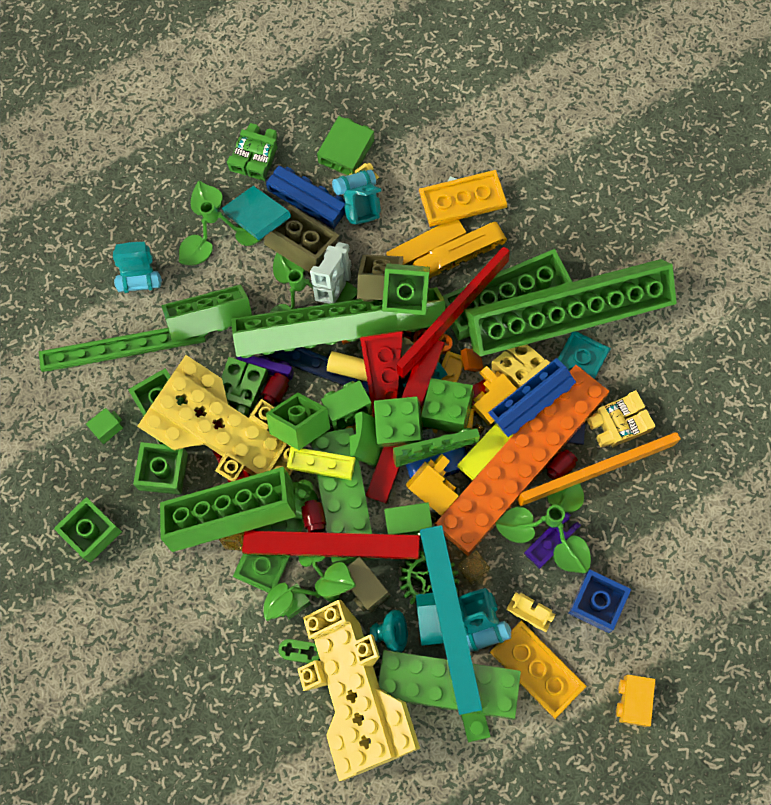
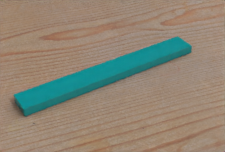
M440 525L421 529L422 545L458 713L462 715L481 711L482 705L443 527Z

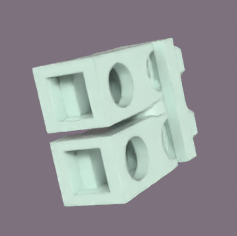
M338 242L335 247L328 246L320 266H313L310 270L312 285H314L315 301L328 304L335 303L345 287L346 281L351 279L350 268L352 265L348 256V244Z

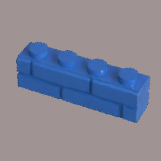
M278 165L273 175L266 182L267 190L333 229H335L346 213L345 200L338 195L332 196L326 188L313 185L311 180L305 176L302 178L297 176L294 170L289 167L283 168Z
M556 358L494 407L488 414L502 432L509 437L517 433L520 427L529 420H533L545 407L552 405L554 400L560 395L568 392L576 381L567 367Z

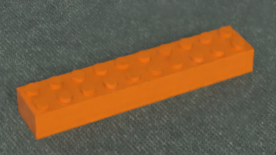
M575 365L569 371L576 381L571 389L555 399L552 405L540 411L533 420H529L520 427V430L508 440L435 523V526L442 525L444 536L467 556L472 553L493 529L496 521L514 505L520 494L528 489L606 399L609 390L579 366Z

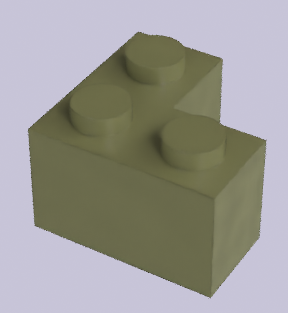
M360 557L348 566L351 577L356 584V587L350 589L356 595L353 600L363 612L368 610L372 613L391 597L387 589Z

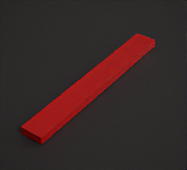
M502 247L396 363L399 376L405 377L509 262L510 250Z
M437 340L415 364L402 398L418 397L422 408L430 379L433 378L443 351L444 342ZM399 446L383 447L366 497L387 504L400 467L396 468L393 460V448Z
M245 531L242 553L256 555L419 559L421 537L420 535Z

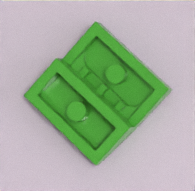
M359 412L355 414L356 434L349 436L350 457H355L357 460L376 468L383 447L377 445L375 418L364 412Z

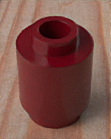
M275 373L274 376L269 378L261 393L264 397L263 400L273 406L275 403L280 404L289 388L288 383L290 380L280 373Z
M564 449L546 466L548 470L547 475L552 480L568 475L576 467L577 457L569 450Z
M317 500L306 501L304 506L301 507L305 529L308 532H324L327 523L323 504L317 502Z

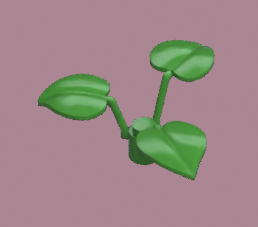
M201 181L197 182L193 190L191 208L195 214L202 215L203 217L201 220L203 223V238L199 235H191L183 240L179 249V262L183 265H197L203 263L211 256L213 245L206 241L207 223H215L218 218H221L233 230L237 231L235 237L240 244L251 246L260 241L240 225L238 227L234 226L221 212H218L217 209L223 201L222 193L217 188Z
M276 253L274 258L273 274L278 282L283 284L289 283L291 287V307L287 304H279L273 307L270 313L294 309L295 291H302L306 285L312 289L314 286L309 279H305L303 275L305 270L279 253ZM346 282L335 303L354 300L357 296L356 287Z
M580 483L547 496V500L552 506L548 508L546 516H542L541 519L534 523L532 513L524 507L511 508L496 521V528L502 536L515 543H526L532 540L535 536L533 527L540 525L542 522H546L550 527H558L562 543L558 544L554 549L555 563L561 569L568 572L583 574L588 572L591 563L588 545L582 538L575 535L569 537L566 541L562 524L565 512H575L583 505L584 493Z
M299 556V562L302 566L308 567L313 565L314 569L321 576L315 584L316 592L297 587L289 588L286 583L276 585L265 599V620L269 621L270 619L278 618L292 607L294 602V594L292 592L304 593L316 598L322 596L328 602L336 601L341 593L356 587L349 568L344 563L338 562L331 565L324 574L318 567L317 562L324 560L325 557Z

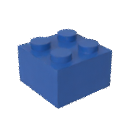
M589 569L582 580L568 614L610 633L616 626L631 589Z

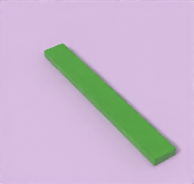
M168 328L43 350L39 351L40 369L42 372L193 345L206 342L205 336H193L184 342H172Z

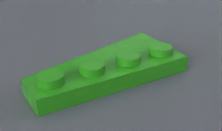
M466 428L459 431V433L446 434L441 437L393 448V460L397 468L478 443L480 435L477 428L472 430L471 428Z

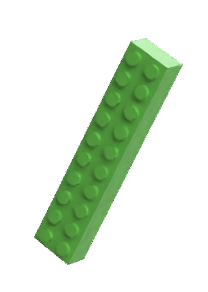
M659 259L467 309L466 316L472 350L481 357L675 305L677 302L673 264Z
M435 287L428 288L426 315L382 312L383 300L366 302L362 299L232 318V334L236 357L249 358L254 354L260 353L269 355L279 350L293 351L298 347L313 348L317 344L324 343L333 345L343 340L352 342L358 340L361 336L401 330L416 332L421 328L430 327L445 311V300L438 288Z

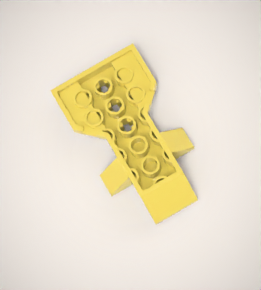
M187 355L180 362L137 426L173 450L206 445L222 456L215 471L231 482L237 479L242 469L252 476L280 467H284L289 476L293 471L286 468L291 446L274 437L267 430L266 413L275 407L261 399L251 414L246 417L228 405L222 378ZM176 397L184 398L186 404L178 405ZM194 409L197 411L201 409L204 416L201 415L199 418L195 416L197 412ZM219 421L222 428L215 429L213 422Z
M337 600L303 617L309 639L315 640L320 661L315 660L298 668V673L303 691L328 685L335 714L326 736L339 781H345L419 750L420 746L406 702L399 698H394L379 687L373 668L380 657L374 636L370 634L364 637L359 621L342 600Z

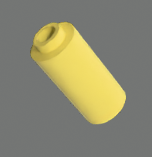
M334 351L331 352L327 364V372L367 381L364 359Z

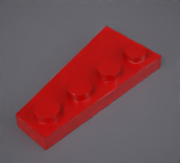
M403 330L360 337L374 418V401L398 398L399 375L397 374L396 363L401 359Z

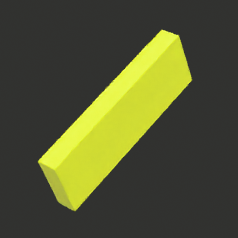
M495 424L458 463L457 467L470 479L474 480L514 434L507 437Z
M291 446L286 468L352 480L356 458L304 448L297 450Z

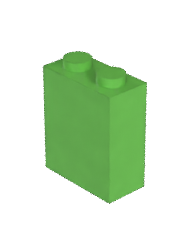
M338 116L317 153L318 163L345 175L355 174V170L360 167L374 142V131L368 126L354 123L349 118Z

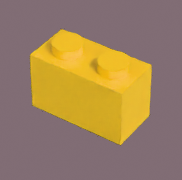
M625 675L624 680L620 679L618 692L622 694L621 703L617 704L616 717H620L619 723L643 727L651 726L655 679L634 675Z

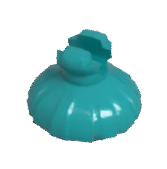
M392 610L387 613L383 624L378 625L375 623L370 627V634L374 636V640H378V642L384 641L387 648L393 652L402 653L407 645V623L403 613L399 610Z

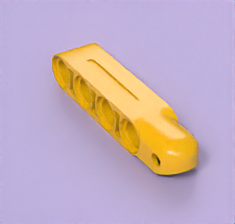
M492 222L433 249L429 254L414 261L412 265L430 267V279L441 274V271L445 269L448 271L458 266L462 261L467 262L478 257L477 254L482 252L484 254L495 249V246L499 244L503 245L507 238L499 224Z

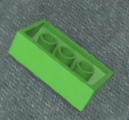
M241 284L161 305L172 342H184L190 337H202L207 335L208 332L216 330L225 331L232 326V318L252 316L249 299Z

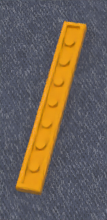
M672 433L524 491L517 499L521 507L675 446L679 442L680 437L678 433Z

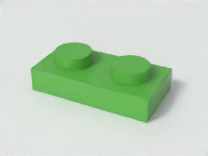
M473 713L461 715L468 743L491 737L485 715Z

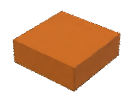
M464 348L460 351L464 370L479 372L484 368L482 357L472 349Z

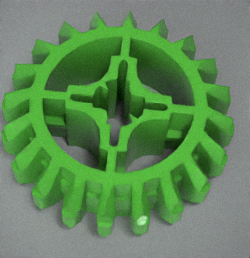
M420 551V559H412L414 563L406 560L405 564L409 569L402 568L401 572L407 576L399 577V581L406 582V584L400 586V589H408L404 594V598L412 596L410 600L411 605L416 602V595H418L411 585V577L422 584L421 594L429 593L432 589L431 585H428L427 590H425L426 580L424 577L428 578V571H414L418 566L426 564L423 551ZM454 562L450 563L452 569L455 566ZM457 570L452 571L453 577L458 575ZM454 578L455 585L459 584V579Z

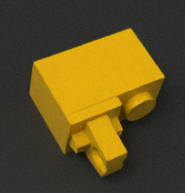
M486 366L479 374L486 381L483 385L486 387L485 391L487 393L485 394L482 391L473 399L475 404L472 408L489 426L494 420L488 412L515 392L517 388L503 373L500 374L497 371L494 374Z
M443 454L434 462L432 460L428 463L424 462L406 483L409 490L425 503L429 502V506L441 516L458 497L454 491L456 487L447 479L443 482L445 479L443 476L446 473L443 469L450 462Z

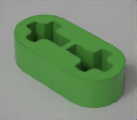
M286 639L279 645V654L285 660L307 664L320 660L315 643ZM288 644H292V648L299 649L298 653L291 652L290 656H286L283 648L287 647ZM310 647H314L317 656H313L312 660H309L308 655L301 654L302 650L309 651Z

